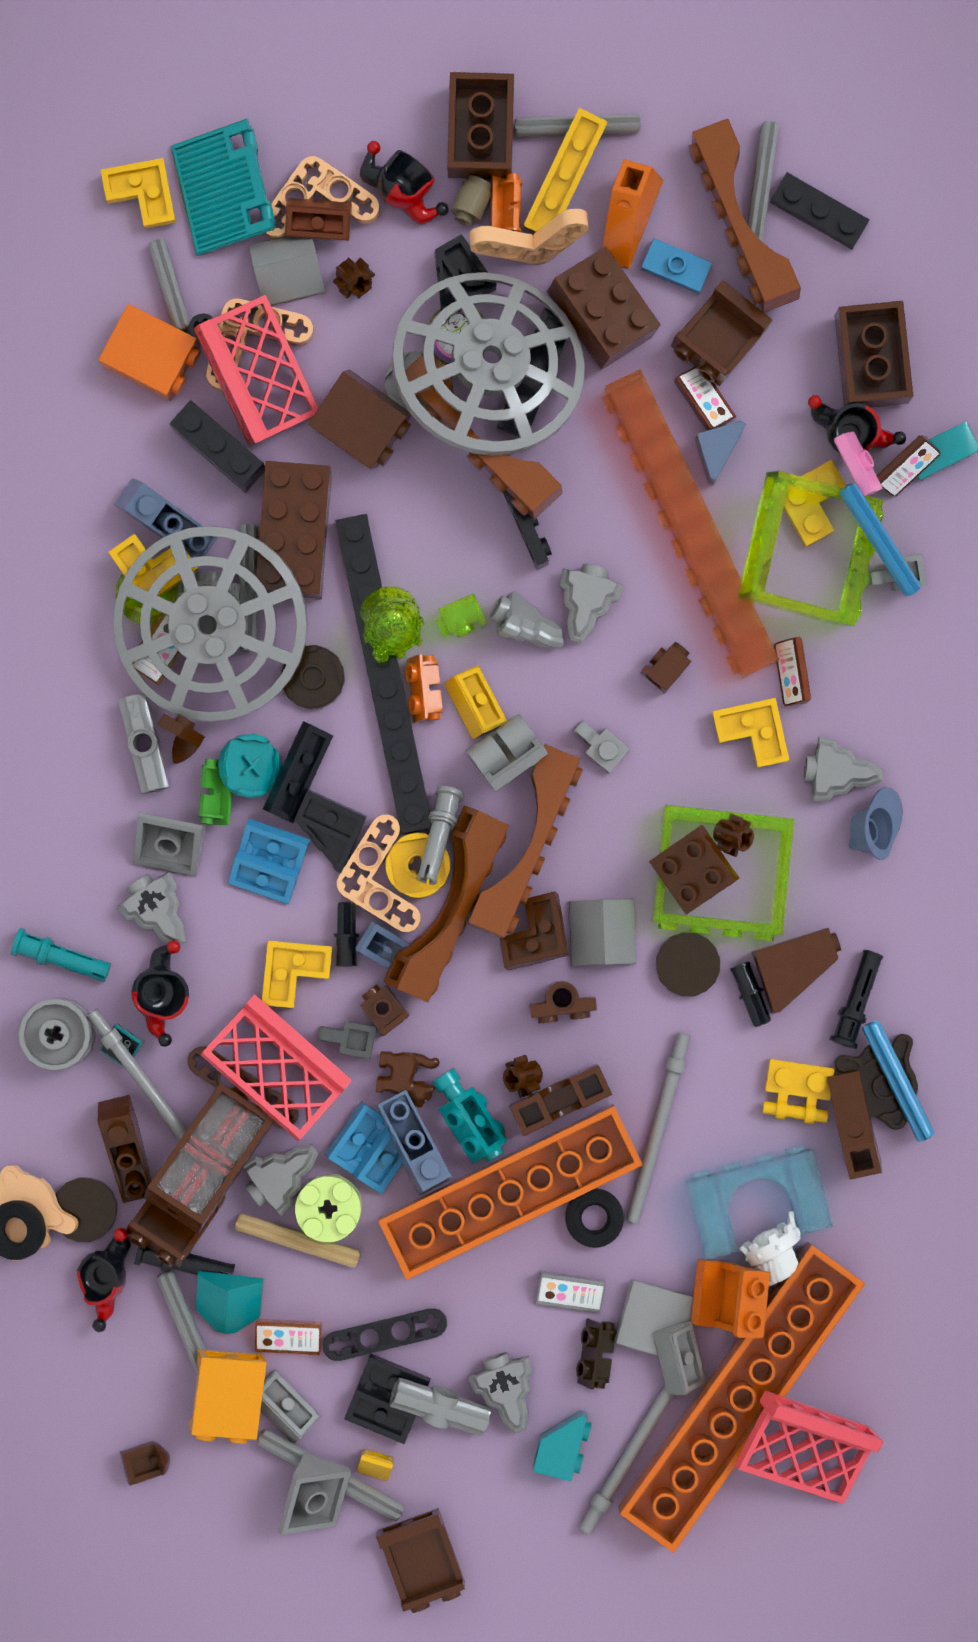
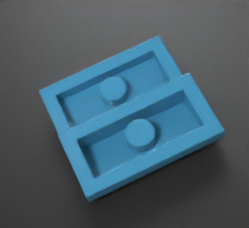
M249 818L245 826L239 851L234 859L228 884L289 904L310 839Z
M362 1101L324 1154L328 1159L353 1174L358 1180L380 1194L383 1193L402 1165V1161L381 1114Z

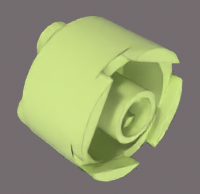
M322 1174L310 1180L300 1191L295 1204L296 1219L300 1228L308 1237L320 1242H335L348 1236L356 1227L362 1213V1198L358 1189L348 1179L338 1174ZM326 1200H330L331 1205H337L338 1209L333 1211L332 1216H328L326 1211H321L320 1207L324 1206Z

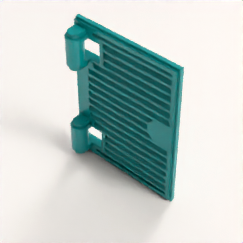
M247 118L171 145L196 256L274 230L276 222L271 202H269L266 196L257 158V152L259 151L254 129L250 126ZM240 134L242 135L245 147L234 150L231 137ZM258 208L262 221L251 224L249 211Z

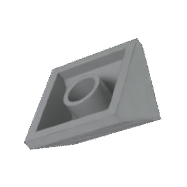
M284 236L249 245L260 295H266L271 306L326 293L313 238Z
M138 813L133 864L197 876L207 827Z
M634 899L569 901L572 966L636 963Z
M304 1453L293 1474L278 1532L281 1535L336 1527L351 1470L346 1466Z

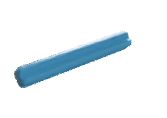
M848 484L840 491L842 499L905 596L913 595L921 588L920 583L857 484Z
M876 1020L862 1027V1031L916 1140L921 1142L931 1138L934 1135V1130L881 1023Z

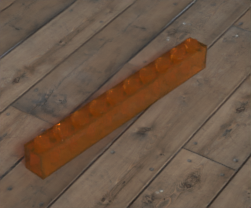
M641 369L606 385L604 391L606 395L602 397L603 403L608 413H615L619 421L616 429L623 443L629 442L633 451L629 455L632 464L637 472L642 470L647 482L643 483L645 491L651 501L656 499L661 511L657 512L658 518L665 530L670 528L675 539L671 541L673 550L678 559L684 558L688 569L685 570L686 577L692 588L697 586L702 595V598L698 599L705 616L711 615L716 625V627L712 628L714 636L720 646L725 644L730 656L726 657L732 673L734 675L739 673L741 679L777 663L779 657Z

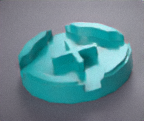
M254 733L237 735L229 740L222 749L218 762L219 775L225 787L234 795L243 798L261 797L273 787L281 770V762L277 749L273 748L266 737Z

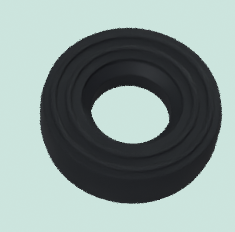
M595 1188L569 1202L565 1221L570 1235L578 1243L587 1247L597 1248L610 1244L618 1237L623 1227L624 1213L614 1195L606 1190ZM592 1205L602 1207L607 1213L605 1226L596 1231L587 1229L582 1223L584 1210Z
M13 1200L1 1204L0 1256L10 1260H21L36 1253L42 1246L46 1236V1224L41 1212L34 1205L26 1201ZM11 1218L21 1219L27 1227V1235L22 1242H13L6 1234V1224Z

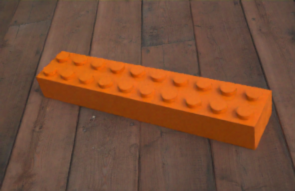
M808 1241L796 1257L798 1265L795 1272L786 1280L778 1282L768 1296L763 1338L737 1339L707 1381V1384L702 1388L618 1506L620 1515L672 1553L678 1548L735 1468V1463L764 1408L759 1402L764 1391L766 1390L783 1397L787 1395L865 1285L861 1279Z

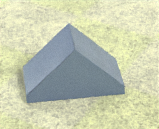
M738 421L696 435L695 442L708 483L715 484L746 423Z
M371 922L355 950L389 969L396 953L409 946L410 943L375 922Z

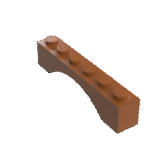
M727 118L693 131L692 144L688 146L691 158L695 164L700 163L703 173H700L706 192L711 190L715 201H712L714 212L718 220L723 219L727 229L724 230L726 240L730 248L735 247L739 255L736 258L741 275H747L751 286H748L753 303L755 305L759 303L762 311L765 313L799 300L801 287L789 259L774 252L760 241L749 228L740 212L734 188V173L739 161L740 144L729 119Z
M423 354L405 370L409 382L427 374ZM434 355V360H435L436 368L438 369V368H440V367H442V366H445V365ZM451 377L443 382L454 394L453 379ZM433 386L415 394L431 416L444 426L455 431L461 412L446 403ZM471 428L469 429L467 436L482 440ZM469 452L467 458L478 470L484 467L490 473L491 477L489 480L498 491L503 493L506 490L514 498L511 503L523 516L528 513L535 520L563 494L562 485L539 462L525 461L505 454L490 456Z
M544 744V748L548 755L536 763L531 775L537 808L535 830L531 843L523 858L506 877L496 885L481 892L468 922V925L504 940L506 933L513 935L520 919V917L514 915L519 903L526 905L532 891V887L527 885L531 874L538 876L545 860L544 857L540 856L544 844L551 846L558 828L552 826L557 814L564 816L570 802V798L565 797L569 785L576 787L583 769L577 767L580 758L547 744Z
M464 805L457 824L451 833L454 850V869L445 903L428 929L413 943L396 953L383 981L384 983L425 1002H429L431 996L438 989L439 978L444 967L452 958L454 945L458 937L465 930L466 919L470 910L479 899L481 886L485 878L492 871L496 853L506 840L508 824Z

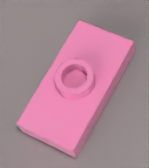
M855 432L843 433L836 437L834 442L855 484H857L864 497L882 490L883 488L872 468L874 467V461L867 450H863Z

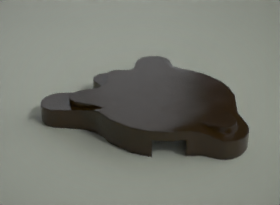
M899 1034L895 1037L891 1046L917 1095L918 1084L916 1075L909 1063L913 1039L907 1034ZM869 1044L857 1057L843 1054L835 1059V1068L841 1073L855 1070L860 1071L870 1116L884 1121L889 1128L894 1130L901 1129L906 1125L907 1120Z

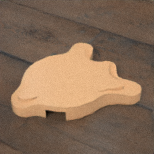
M9 1165L2 1169L0 1172V1205L13 1200H21L31 1203L41 1212L46 1224V1236L40 1248L49 1246L51 1242L49 1236L50 1229L64 1234L76 1231L78 1228L77 1218L60 1207L54 1190L44 1178L39 1179L30 1175V1173L23 1171L17 1165ZM11 1218L7 1222L5 1230L8 1238L13 1242H22L27 1235L25 1223L19 1218Z

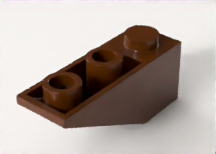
M855 1070L827 1076L849 1179L882 1173V1161L860 1071Z
M126 1095L98 1102L97 1122L122 1201L126 1203L143 1199L146 1188L152 1179L131 1097Z

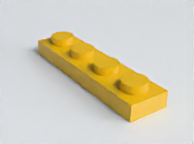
M578 108L523 227L536 233L567 209L608 121Z

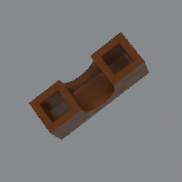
M595 1064L509 1106L523 1136H526L553 1123V1121L580 1108H585L613 1094L599 1065Z

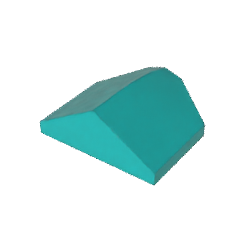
M198 1271L195 1310L216 1331L224 1334L236 1333L260 1318L263 1278Z

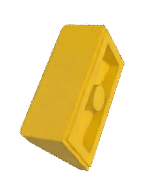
M479 665L453 676L444 683L472 739H476L507 722Z

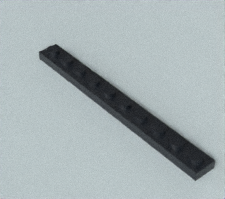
M367 514L338 519L335 521L401 834L430 829L432 825L428 819L430 810Z

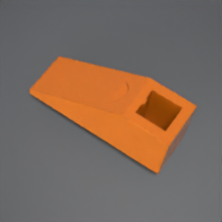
M623 159L612 188L602 248L606 246L620 267L629 270L662 186L663 179L653 167Z

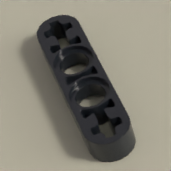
M429 1308L334 1331L324 1339L323 1351L329 1359L342 1361L436 1338L445 1332L447 1318L441 1310ZM432 1313L435 1318H441L442 1324L437 1326V1332H432L431 1328L427 1327L420 1329L421 1337H415L416 1326L411 1319L412 1317L418 1316V1323L427 1321L428 1314ZM398 1321H404L410 1327V1335L405 1340H398L392 1334V1327ZM365 1329H373L377 1332L379 1341L375 1347L367 1348L362 1345L360 1336ZM355 1332V1344L359 1352L353 1353V1346L343 1348L342 1355H337L335 1350L330 1351L329 1345L334 1343L333 1337L338 1336L340 1341L351 1340L348 1333Z

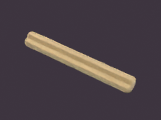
M243 1213L238 1216L235 1224L236 1231L351 1268L357 1266L360 1258L359 1250L334 1242H320L308 1237L303 1232Z

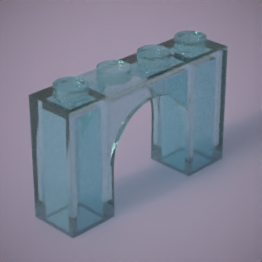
M802 1144L786 1148L785 1155L774 1158L772 1153H766L753 1157L754 1163L743 1166L741 1161H735L722 1165L723 1171L710 1174L709 1169H704L691 1173L692 1179L685 1180L706 1259L738 1252L729 1216L730 1201L735 1191L741 1185L753 1179H770L779 1183L785 1189L794 1212L796 1226L799 1228L801 1235L833 1227L812 1149H805Z

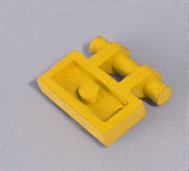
M769 1059L765 1091L777 1093L776 1102H763L762 1114L774 1115V1119L785 1120V1117L802 1119L803 1123L814 1124V1121L827 1123L828 1110L816 1109L817 1099L830 1101L831 1094L827 1076L834 1075V1068ZM788 1095L806 1097L805 1107L787 1104Z

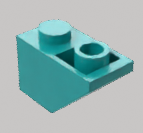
M578 1411L540 1434L533 1462V1472L567 1481H572L573 1473H580L584 1455L579 1453L581 1441H588L592 1424L587 1422L586 1412Z

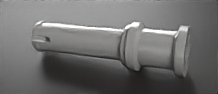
M438 786L436 788L437 801L434 811L430 812L428 818L432 825L419 873L416 877L418 881L425 884L427 879H429V885L437 883L449 832L457 824L458 819L455 817L459 802L463 801L464 798L462 791L449 786Z

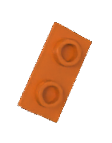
M510 173L507 174V178L492 176L490 226L521 232V186L523 181L519 180V174Z
M422 654L408 658V664L405 667V677L407 682L410 683L411 696L408 700L409 712L413 715V722L425 719L429 721L441 719L440 713H443L441 690L430 691L429 685L440 684L438 661H435L434 655L422 656Z

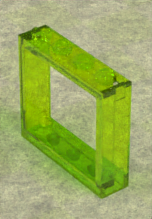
M783 471L766 472L738 599L839 626H855L862 611L860 603L862 593L869 581L868 566L870 558L875 553L874 547L859 524L839 611L764 592L788 486L844 501L840 495V491L843 488ZM865 496L876 516L882 522L883 500Z
M671 805L663 806L658 855L670 847L672 821L716 825L721 819L729 820L730 814H734L750 821V829L780 832L771 924L663 913L666 886L656 873L651 922H659L658 929L677 931L678 925L691 926L690 932L710 934V928L723 929L722 936L742 938V931L755 933V939L774 941V935H783L794 819Z

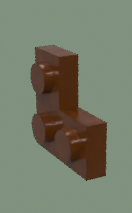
M554 891L528 898L525 906L529 930L506 935L504 940L500 939L504 968L507 970L569 956L559 894Z

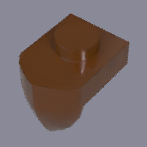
M164 713L158 722L159 726L176 735L172 747V760L175 764L191 757L205 738L204 735L193 729L194 722L179 714L174 719Z
M151 1441L120 1451L127 1483L130 1486L165 1475L169 1469L170 1455L158 1442Z

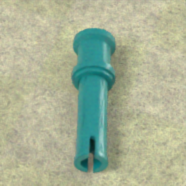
M23 928L18 930L11 949V955L13 956L20 954L36 960V963L39 965L50 963L92 977L101 982L106 981L111 966L110 962L98 960L56 945L49 937L42 939L28 934Z

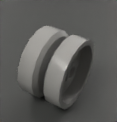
M65 998L43 1000L31 1007L22 1018L18 1032L20 1047L27 1059L39 1068L51 1071L71 1068L84 1061L93 1050L97 1036L96 1029L86 1017L89 1014L88 1009L77 1001ZM58 1027L61 1028L59 1033L64 1034L63 1039L59 1040L54 1037V1031Z

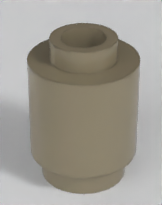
M469 175L467 181L462 182L451 207V212L455 215L454 219L465 226L480 223L491 198V184L488 181L474 175Z

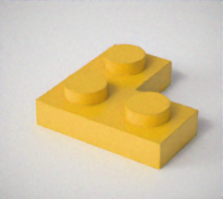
M164 158L101 169L104 192L108 204L138 198L145 229L176 223Z
M832 460L774 492L805 548L835 531L820 503L840 493L846 486Z
M133 534L108 553L124 576H126L129 568L146 548L137 535ZM171 548L155 559L150 558L136 574L132 584L149 591L156 579L169 567L176 564ZM194 567L192 568V570L195 573L199 570V568ZM180 573L170 579L157 596L161 597L181 583Z
M776 698L712 711L719 744L750 737L757 768L790 761Z
M268 940L262 1001L268 1006L295 1008L298 976L330 979L333 947Z

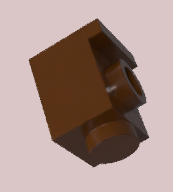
M675 641L667 651L661 647L649 661L654 666L650 669L646 665L640 673L665 694L692 662L687 658L690 653Z
M376 984L362 995L365 1002L360 1006L383 1036L410 1016L387 985L380 989ZM380 1002H385L389 1006V1011L384 1015L377 1012V1005Z

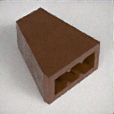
M824 928L752 951L771 1013L781 1012L839 959L837 952L841 951V946L835 932L830 933L829 928Z

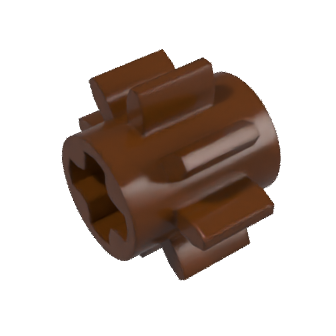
M348 257L346 261H343L336 267L337 278L333 280V283L340 288L339 292L346 298H349L353 293L359 299L372 289L371 278L375 276V273L368 268L369 264L362 258H359L355 263Z
M730 814L729 820L721 819L715 825L713 838L718 842L717 846L723 853L737 857L738 851L744 852L751 847L754 840V832L749 828L751 825L750 821Z
M522 1055L514 1058V1061L505 1064L507 1069L503 1073V1082L509 1092L518 1091L519 1098H522L541 1089L539 1083L543 1079V1072L536 1060L528 1062L527 1056Z

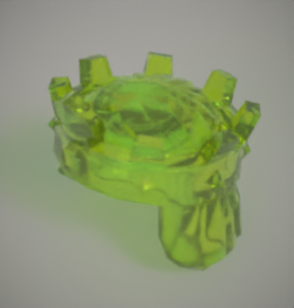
M384 586L365 597L360 611V616L364 621L365 632L363 635L365 643L369 642L374 649L372 655L378 663L387 661L389 655H396L398 659L406 657L407 650L414 645L420 646L423 641L420 637L421 626L425 624L420 616L418 603L415 598H412L411 593L399 587Z

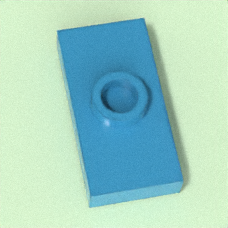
M653 238L641 270L700 294L712 262Z

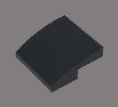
M371 1353L344 1419L405 1444L416 1415L390 1407L389 1401L393 1386L400 1377L428 1387L431 1378Z

